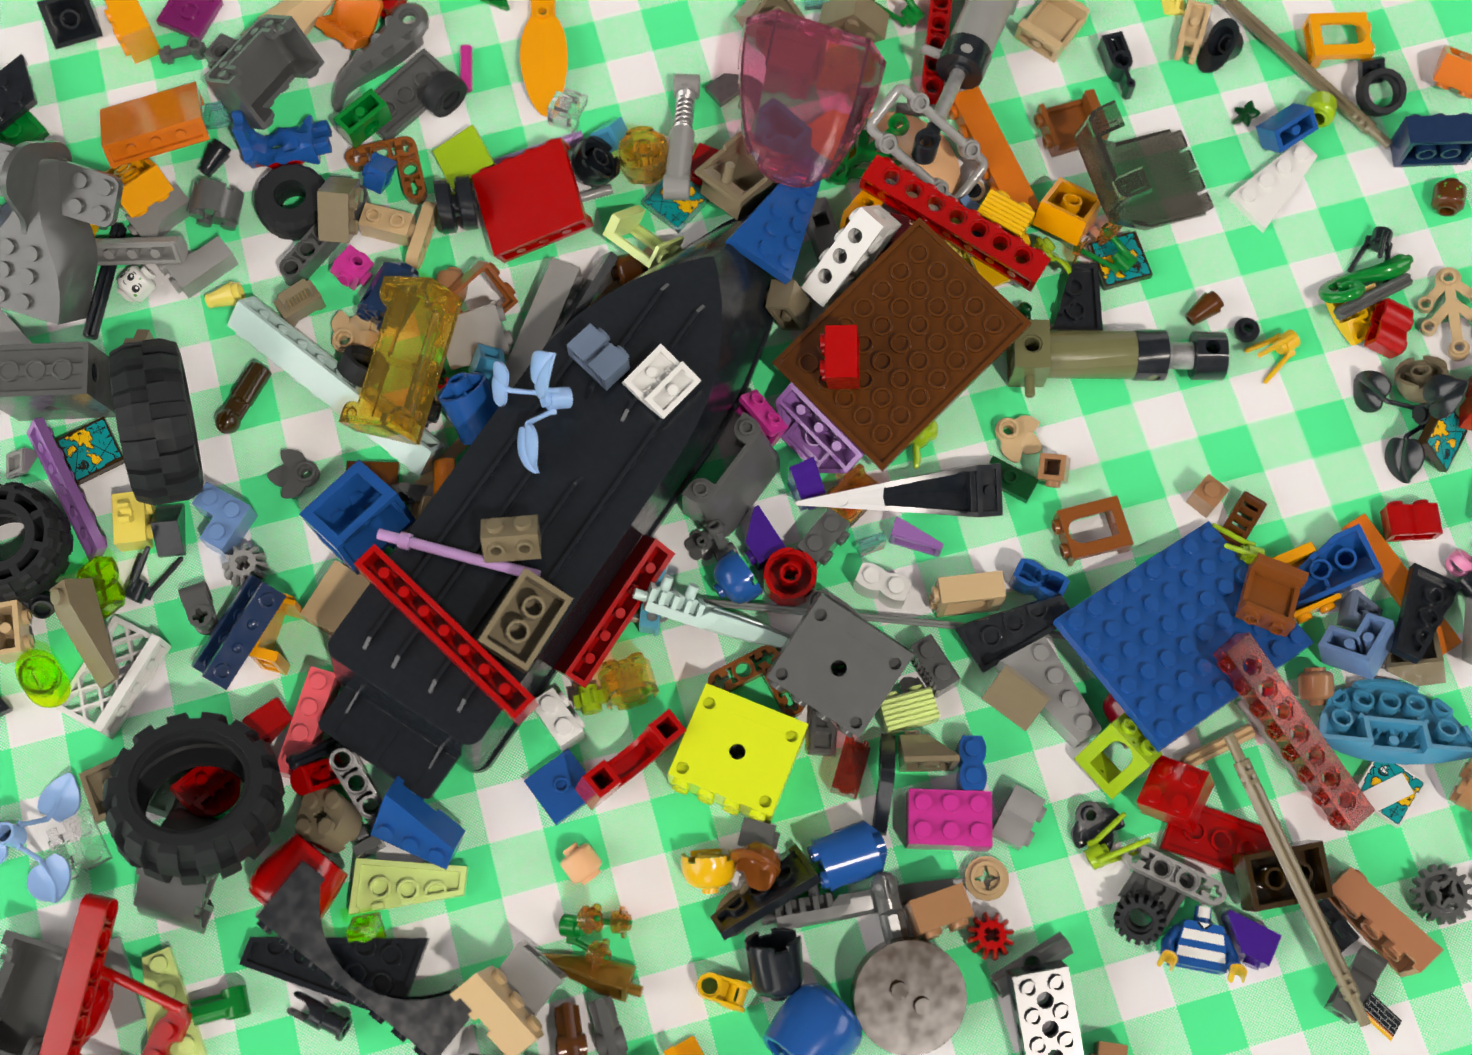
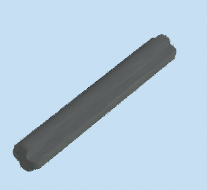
M1404 273L1365 292L1359 298L1336 307L1333 311L1336 319H1346L1412 285L1411 275Z

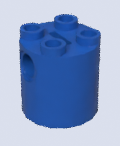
M461 372L455 374L447 381V384L438 394V400L450 423L457 430L460 442L464 445H469V447L499 407L493 399L492 388L486 376L481 372Z
M864 820L837 829L825 837L811 839V846L807 847L811 862H817L820 873L817 874L821 880V888H828L830 892H834L843 885L855 884L884 871L887 857L885 841L881 833Z

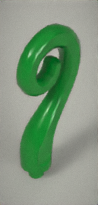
M1397 254L1377 265L1335 277L1321 285L1318 295L1326 303H1344L1355 300L1365 293V282L1389 280L1409 271L1413 263V257L1409 254Z

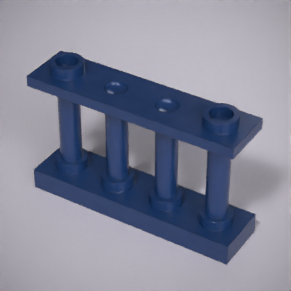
M249 574L191 666L202 672V677L227 690L286 598V595Z

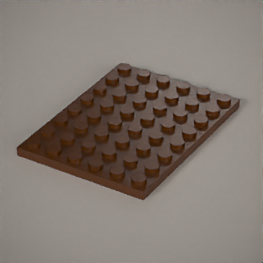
M918 218L772 364L883 472L1031 326V322L921 218ZM825 325H857L860 336V389H828L827 383L822 382L820 360H825V356H822V350L820 349V334H825Z

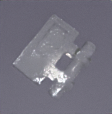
M88 808L62 821L66 830L64 833L59 834L57 827L46 831L51 851H55L56 854L63 856L68 861L71 868V881L79 877L75 869L78 864L81 863L83 870L88 872L113 858L97 823H95L93 814ZM70 841L76 852L72 856L69 855L65 847Z

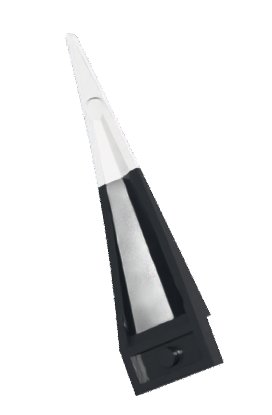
M1001 463L969 464L797 500L794 504L799 506L966 517L1002 516Z

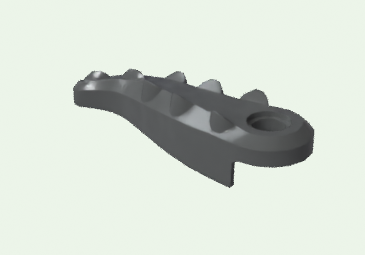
M410 2L400 4L393 10L390 16L385 18V24L379 33L371 36L370 43L363 50H357L354 53L353 59L343 68L334 86L332 106L335 112L342 110L346 98L352 91L393 69L424 44L423 36L429 28V18L427 11L421 5ZM406 16H414L416 18L412 24H405L403 22Z

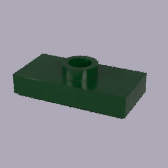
M992 456L989 463H1001L1002 491L1027 503L1039 479Z

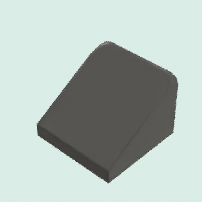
M403 482L390 485L406 504L419 502L428 489L426 485Z

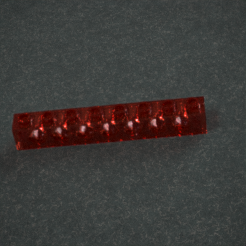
M1251 633L1235 634L1213 653L1219 668L1229 676L1235 691L1244 697L1249 705L1250 712L1260 720L1265 727L1264 730L1267 736L1274 740L1280 748L1281 756L1292 765L1298 780L1306 785L1312 794L1313 801L1328 816L1327 820L1330 825L1337 830H1355L1375 809ZM1244 662H1245L1246 667H1247L1246 672H1245L1244 669H1243V663H1244ZM1259 685H1261V687H1262V693H1261V694H1260V692H1259ZM1275 707H1277L1278 710L1277 716L1275 714ZM1307 751H1308V754H1309V759H1308V760H1307V757H1306Z

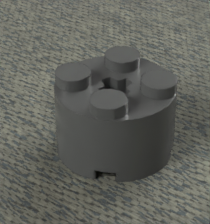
M201 179L198 184L194 182L187 211L188 215L197 219L196 224L202 227L210 228L212 224H218L225 230L235 231L236 225L239 223L244 200L243 191L234 187L233 191L226 188V183L215 180Z

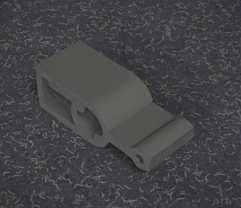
M1365 945L1359 948L1353 962L1348 967L1361 993L1359 998L1363 1007L1371 993L1374 992L1377 980L1388 963V960ZM1336 985L1324 1009L1347 1024L1356 1023L1357 1019L1349 1002L1344 1000L1338 985Z

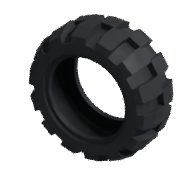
M162 338L122 344L109 353V375L123 458L134 496L138 502L154 506L190 500L203 491L204 480L191 399L178 345L176 342Z
M202 712L201 718L189 719L187 713L166 717L167 724L156 729L150 724L134 735L132 739L134 746L130 750L122 748L111 765L109 771L112 778H107L103 785L102 806L106 813L105 822L111 837L115 841L118 852L131 866L142 867L145 876L164 883H170L173 876L180 877L182 885L206 884V877L219 873L222 879H225L243 869L241 862L248 856L253 860L257 859L271 843L269 833H275L280 827L285 809L283 803L285 790L278 759L269 743L259 739L257 731L239 720H235L229 725L226 716L209 712ZM202 766L217 767L235 774L244 782L240 799L233 809L222 819L207 827L189 831L171 830L157 825L146 816L151 797L159 786L168 778L183 770Z

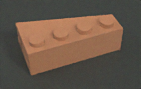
M1350 867L1343 870L1331 881L1334 897L1328 898L1341 915L1347 918L1351 926L1380 956L1388 960L1387 964L1401 978L1421 973L1444 950L1372 886L1361 871Z

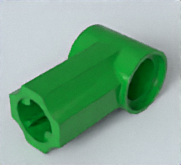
M246 985L230 987L220 991V994L191 1001L190 1013H192L194 1026L222 1019L233 1020L250 1015L251 1009Z

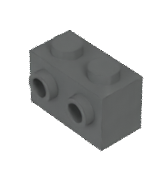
M829 507L799 542L796 550L808 553L814 560L817 569L821 564L825 566L833 557V550L838 545L841 547L849 538L850 523Z

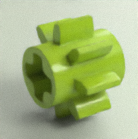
M588 684L586 688H577L578 695L572 696L576 711L582 710L584 716L603 711L601 704L607 703L604 689L598 690L597 684Z

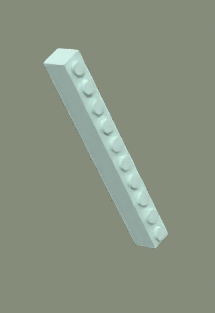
M252 296L237 301L227 326L234 330L239 337L248 341L258 352L263 353L272 360L277 367L290 374L296 382L304 385L315 397L328 404L333 411L346 418L352 426L360 429L371 441L388 451L390 456L402 462L409 471L421 476L433 470V462L440 458L446 445L375 390L358 387L346 380L338 371L337 360L256 297Z

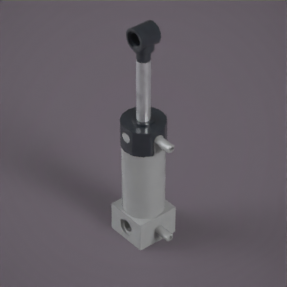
M966 0L948 39L946 38L942 49L927 44L922 45L920 50L922 54L938 59L936 71L939 77L946 82L934 109L945 120L959 89H973L980 85L1008 17L1014 14L1020 0ZM929 120L926 128L915 135L912 147V159L921 165L933 163L941 141V129L931 120Z

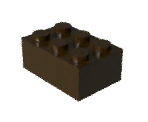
M1308 839L1289 843L1315 899L1320 900L1334 897L1323 841ZM1272 846L1231 854L1242 910L1259 912L1299 904Z

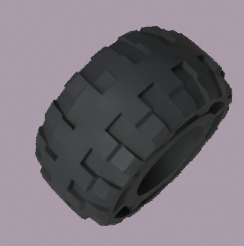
M10 482L5 483V485L0 484V526L8 523H22L25 528V536L20 549L12 557L0 562V602L18 600L20 603L25 602L28 604L32 598L46 590L49 592L57 584L55 581L60 574H65L70 564L68 556L73 552V540L70 535L71 527L67 518L47 495L34 487L25 486L23 483Z

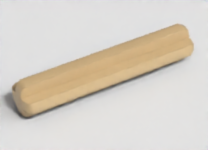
M1246 724L1183 755L1180 761L1196 767L1229 750L1223 737L1234 733L1240 745L1255 737V731L1250 724Z

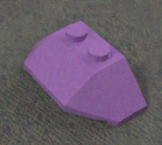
M792 382L775 400L777 414L788 425V429L781 438L803 461L814 457L819 473H849L865 455Z

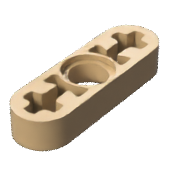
M425 201L423 203L406 254V263L415 269L422 267L438 219L437 203Z

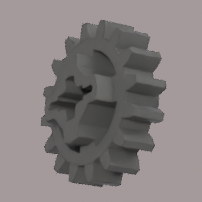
M1446 863L1438 865V868L1435 864L1427 866V870L1424 868L1418 871L1420 877L1412 879V882L1417 886L1416 888L1409 889L1410 893L1416 895V899H1413L1411 903L1419 904L1418 914L1427 913L1426 921L1430 922L1436 918L1437 925H1443L1446 921L1450 925L1456 923V918L1461 920L1466 917L1463 911L1472 910V907L1467 903V901L1472 900V895L1467 892V890L1472 888V884H1464L1463 881L1467 877L1465 874L1456 875L1457 867L1447 870ZM1433 876L1442 877L1438 882L1430 880ZM1445 907L1454 908L1448 913L1441 912Z

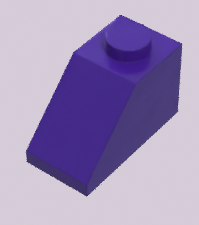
M814 457L789 467L787 485L795 501L826 494ZM798 505L800 511H803L807 508L808 510H814L818 508L816 506Z
M757 505L753 509L745 541V552L743 554L749 565H755L757 570L760 571L765 567L770 555L786 547L760 506Z
M1232 910L1223 912L1221 916L1223 925L1236 949L1238 957L1243 959L1242 963L1254 970L1269 967L1282 935Z

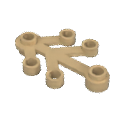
M1446 267L1436 273V286L1427 296L1421 297L1418 300V311L1426 314L1432 311L1434 302L1445 293V303L1431 319H1427L1422 323L1421 333L1427 337L1433 336L1437 331V327L1448 316L1452 342L1448 347V356L1454 361H1463L1469 355L1470 345L1467 341L1463 340L1459 314L1472 322V309L1457 300L1456 292L1470 299L1472 304V288L1461 282V274L1456 269ZM1450 276L1453 278V280L1445 281L1444 277ZM1428 302L1430 306L1424 308L1421 306V303ZM1426 325H1431L1434 329L1432 331H1427L1424 327ZM1461 345L1464 347V350L1457 351L1455 346Z

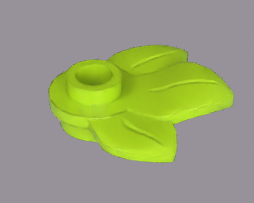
M1038 236L1036 238L1037 242L1033 244L1034 248L1044 251L1047 257L1051 258L1052 262L1056 260L1069 275L1071 273V265L1053 251L1056 248L1053 242L1047 236L1044 239Z

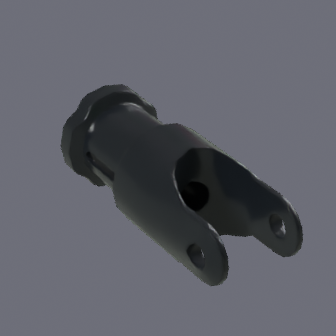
M295 991L293 993L296 998L306 1003L309 1008V1014L295 1008H288V1014L317 1030L323 1029L329 1032L339 1042L344 1039L353 1022L351 1017L347 1016L345 1018L332 1011L331 1006L304 992Z

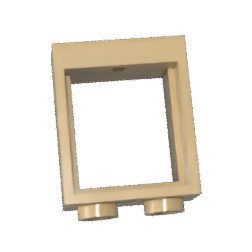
M993 571L938 577L935 586L932 587V594H929L930 609L935 610L936 618L999 611L1006 598L1003 572Z

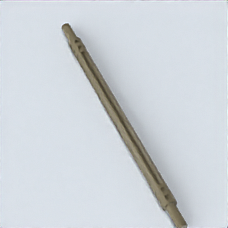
M1216 0L1317 91H1325L1332 94L1337 100V109L1361 129L1365 135L1369 134L1385 149L1393 143L1391 139L1376 127L1377 123L1372 121L1368 115L1354 105L1238 0Z
M1229 734L1223 738L1235 761L1233 765L1344 1000L1349 1002L1360 1027L1367 1026L1371 1021L1359 998L1361 993L1250 759L1245 757L1235 734Z

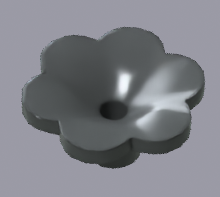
M693 531L691 538L685 543V548L690 551V557L693 560L703 559L708 561L712 559L713 551L718 548L714 538L710 540L706 531Z

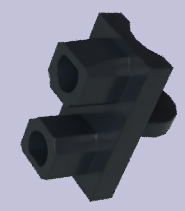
M1328 898L1321 899L1317 903L1342 953L1360 937L1346 921L1347 918L1340 914Z

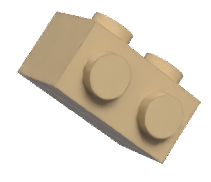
M18 600L0 602V661L4 664L32 659L31 650H34L35 647L34 639L29 629V625L32 624L31 611Z

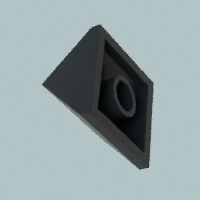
M92 0L37 1L55 49L103 36L97 11Z

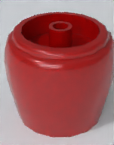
M295 833L268 855L255 869L250 877V887L248 890L263 905L302 859L325 878L320 888V917L322 919L334 902L348 874L311 843Z

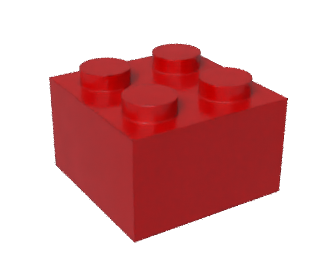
M825 325V334H820V349L822 350V356H825V360H820L822 382L827 383L828 389H860V336L857 325Z
M1161 755L1153 763L1136 803L1142 814L1194 832L1215 783L1210 772Z

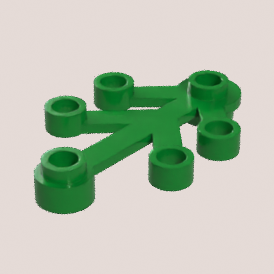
M896 113L889 118V128L884 132H889L894 136H903L909 130V121L904 114ZM863 119L859 123L860 134L856 155L849 159V153L856 146L854 138L850 134H845L840 138L839 144L841 147L838 161L831 164L828 173L829 179L833 184L844 185L850 179H861L867 169L856 167L861 163H871L877 154L890 159L894 157L891 153L876 152L878 149L875 146V139L868 144L870 135L867 129L864 130L868 119ZM851 141L848 145H844L845 142ZM897 159L894 161L897 166L902 164Z

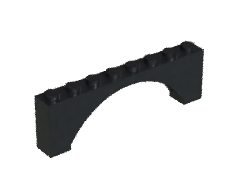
M301 859L255 913V916L259 919L256 924L269 935L274 931L282 937L279 943L291 953L297 949L304 955L302 961L315 971L318 967L327 974L324 979L333 987L338 989L341 985L348 990L349 993L346 997L360 1007L364 1003L371 1009L369 1015L382 1025L386 1021L394 1027L391 1033L402 1042L408 1039L416 1046L413 1048V1051L418 1055H441L471 1018L468 1015L471 1009L461 998L455 1001L450 996L458 986L454 984L450 990L436 994L399 996L374 990L353 978L333 956L323 932L320 917V888L325 878Z

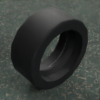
M1375 69L1363 76L1358 82L1355 92L1356 102L1360 109L1369 116L1381 117L1398 110L1406 99V83L1401 74L1393 69ZM1378 78H1383L1392 87V101L1384 107L1374 104L1369 95L1370 83Z
M362 345L347 346L337 365L340 374L350 383L372 390L381 388L390 371L389 362L385 357L375 350Z

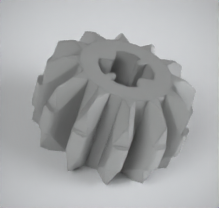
M244 543L241 550L233 546V555L225 554V558L229 562L222 564V568L226 571L224 577L226 580H231V584L234 587H238L240 584L242 586L249 574L256 578L266 579V575L262 571L269 569V565L265 562L267 557L264 553H260V549L257 546H253L250 549L248 544ZM248 563H249V567H248L247 569H245L244 567H243V570L241 569V567H242L244 564H246V566H248Z

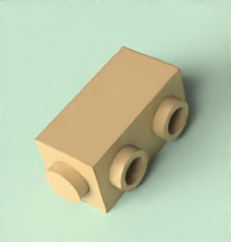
M367 202L364 205L358 222L362 236L407 247L410 245L417 224L412 213Z

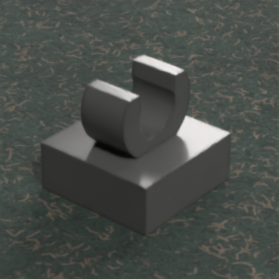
M363 826L357 836L360 843L353 846L352 849L357 858L365 859L383 849L386 845L384 841L371 836L368 829Z

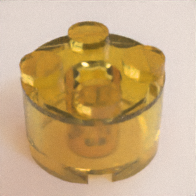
M637 126L628 130L618 145L619 161L624 176L632 184H651L662 180L664 174H666L668 143L665 136L649 126Z
M642 652L632 653L627 658L619 661L611 659L601 664L602 670L598 674V679L608 709L612 710V706H618V710L632 709L647 703V697L653 694L654 698L658 695L659 689L650 661L644 657Z

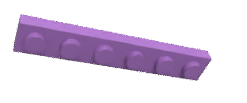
M44 418L33 419L27 431V436L89 562L100 561L107 549L106 538L100 533L96 525V518L89 511L85 503V496L76 485L74 474L64 460L63 451L58 448L54 440L52 429L47 426Z

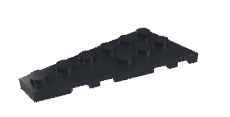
M282 937L249 938L239 965L357 1006L346 997L349 993L348 990L341 985L336 989L324 979L327 974L318 967L314 971L302 961L304 955L297 949L291 953L279 943ZM326 938L335 959L353 978L374 990L399 996H409L430 938ZM364 1003L361 1004L360 1008L371 1011Z

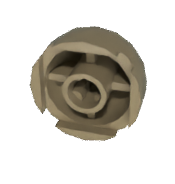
M1430 355L1423 356V360L1414 361V357L1401 362L1395 368V384L1400 395L1410 402L1428 403L1423 398L1424 385L1434 375H1449L1447 363L1439 357Z

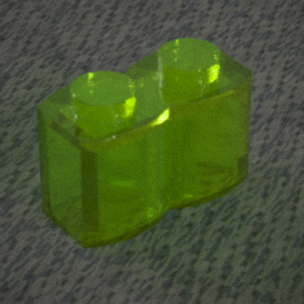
M95 556L78 570L77 578L93 579L103 619H107L124 606L125 593L118 581L119 570L113 557Z

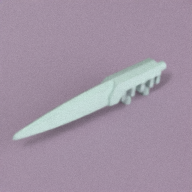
M669 575L663 576L660 586L650 582L647 591L635 588L632 594V598L643 601V610L727 637L782 648L790 634L766 624L718 608V606L706 604L702 598L698 597L695 599L699 586L689 583L685 595L680 594L675 589L671 591L670 588L674 578Z

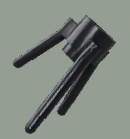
M1384 226L1374 228L1372 235L1366 236L1364 244L1347 271L1349 273L1353 271L1368 246H1371V249L1378 253V258H1382L1383 252H1385V261L1390 259L1393 247L1391 243L1393 231Z
M146 546L143 554H137L122 596L139 604H142L144 599L150 601L157 589L184 560L183 557H179L150 589H147L149 583L139 579L150 551V546Z

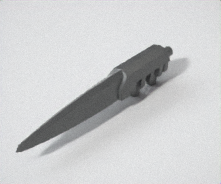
M966 877L898 885L901 906L906 905L910 900L959 883L964 884ZM817 884L807 890L809 897L790 900L785 905L774 910V912L764 916L761 920L762 925L777 923L778 928L795 929L877 913L878 910L875 896L871 889L841 894L834 900L832 893L819 895Z

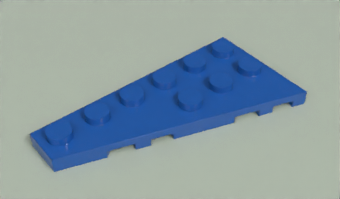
M806 156L803 157L725 243L733 246L740 254L783 284H787L791 281L824 169Z

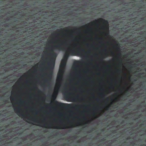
M1224 18L1213 26L1197 56V66L1203 73L1215 72L1226 62L1235 59L1240 54L1244 41L1237 21L1232 18Z

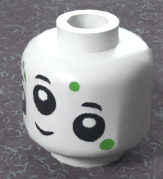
M131 265L117 279V285L119 286L117 291L130 303L134 301L141 303L155 290L156 284L153 281L155 275L144 265L141 268Z

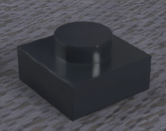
M1377 56L1358 60V82L1367 73L1375 69L1385 68V57ZM1378 78L1373 80L1370 85L1385 82V80Z

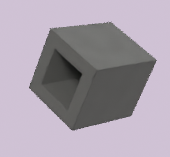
M744 817L737 845L744 847L752 842L760 841L777 849L780 833L775 832L776 825Z

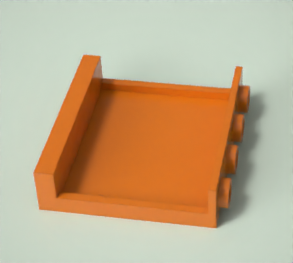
M196 82L100 109L101 145L111 169L210 140L202 112V106L205 104Z

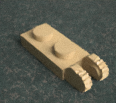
M1188 0L1173 60L1179 61L1183 54V47L1188 46L1192 47L1188 57V64L1194 65L1198 50L1203 42L1212 5Z

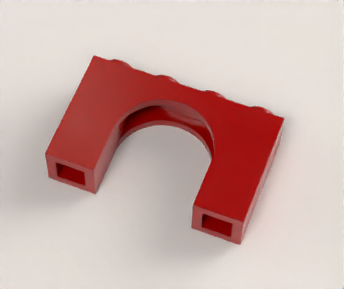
M668 709L651 722L643 733L608 762L604 759L582 776L575 788L576 792L592 811L672 748L687 730L672 711Z

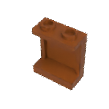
M1094 89L1084 91L1082 99L1050 108H1045L1044 103L1039 104L1036 114H1034L1035 126L1037 129L1040 128L1043 135V146L1046 150H1049L1051 157L1106 143L1111 132Z
M1258 553L1248 566L1235 617L1244 620L1247 624L1269 630L1272 634L1286 637L1296 626L1297 621L1293 619L1300 589L1307 582L1309 573Z

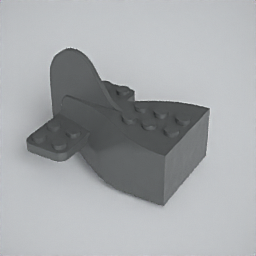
M0 141V196L4 197L7 201L0 208L1 308L56 325L87 318L98 263L97 245L90 224L109 227L116 223L123 192V182L118 176L73 163L68 147L57 141H26L17 146Z

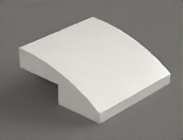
M660 344L622 384L643 404L664 419L702 380L683 361L680 363Z

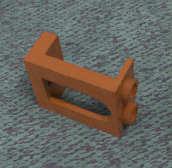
M1117 495L1057 510L1051 521L1053 532L1059 536L1061 542L1059 545L1060 554L1063 559L1067 560L1068 566H1073L1077 560L1116 550L1118 554L1125 553L1134 544ZM1105 513L1112 536L1086 543H1079L1071 538L1069 525L1073 521Z

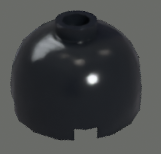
M590 136L588 138L585 137L576 145L570 162L574 175L579 181L590 187H600L608 184L619 175L621 169L618 156L614 158L610 152L613 149L610 144L602 138Z

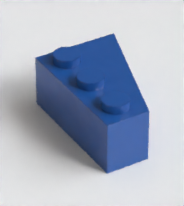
M397 776L384 796L370 835L447 870L459 849L466 830L440 809L435 811L423 801V798L404 786V780Z

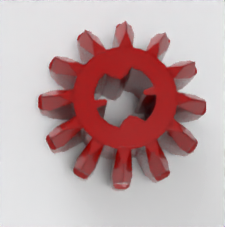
M984 912L982 920L978 917L972 919L976 927H967V932L975 936L967 938L966 941L969 944L976 943L977 946L971 950L973 954L977 953L980 949L983 950L981 954V959L983 960L987 959L989 952L993 961L998 960V951L1005 956L1008 954V950L1004 945L1013 946L1014 944L1013 940L1006 938V936L1014 934V929L1005 930L1004 926L1009 923V920L1004 919L999 923V913L997 912L992 916V920H990L988 912ZM986 930L988 933L994 931L996 936L993 939H996V942L993 940L986 941L984 937L987 934L984 931Z

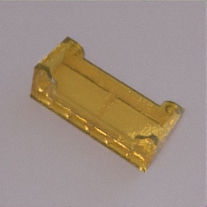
M384 276L379 295L387 309L358 403L355 401L347 402L342 409L339 422L356 432L420 445L463 299L433 278Z

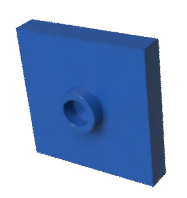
M569 748L524 780L527 787L556 826L586 805L575 790L586 772Z

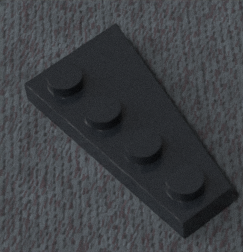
M796 843L788 849L790 854L782 861L780 860L781 870L779 876L776 877L768 890L760 891L749 887L744 894H736L711 916L724 941L821 882L818 874Z

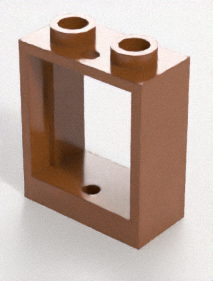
M478 261L434 300L447 316L463 312L452 298L478 275L482 274L500 296L501 300L497 302V306L502 305L505 313L519 301L514 296L516 292L507 282H503L498 276L500 274L498 268L493 263Z

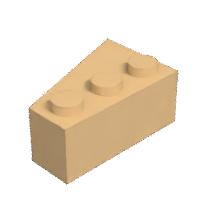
M492 965L475 973L453 991L450 996L455 1001L461 998L471 1009L468 1013L471 1019L475 1021L479 1018L489 1030L486 1035L505 1055H520L545 1035L541 1030L542 1024L535 1015H530L525 1009V1002L520 994L512 991L507 985L505 974L499 968L495 969Z

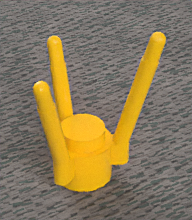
M1288 329L1282 334L1277 333L1269 339L1245 348V352L1248 353L1273 343L1259 352L1257 356L1260 358L1273 350L1280 355H1285L1263 380L1264 384H1267L1283 365L1296 355L1294 349L1299 347L1301 342L1295 331Z

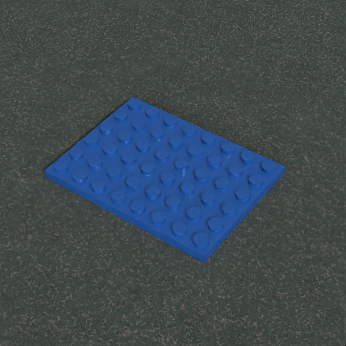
M1209 521L1057 617L1053 622L1055 627L1157 752L1163 750L1314 643L1297 622L1293 630L1286 637L1272 634L1269 630L1259 626L1247 624L1244 620L1235 617L1248 566L1240 559L1236 552L1224 548V544L1227 541L1212 527Z

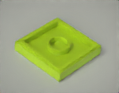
M473 124L432 151L454 192V179L456 176L468 174L472 183L471 175L478 173L484 167L496 165L480 133Z

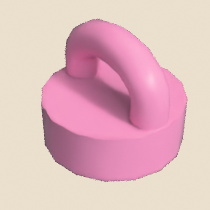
M1457 548L1446 559V569L1456 577H1465L1472 571V557L1466 551ZM1452 562H1454L1462 571L1455 569L1452 566Z

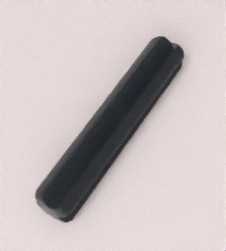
M332 737L292 753L286 758V763L289 764L290 769L295 770L298 767L330 755L332 747L339 744V742Z

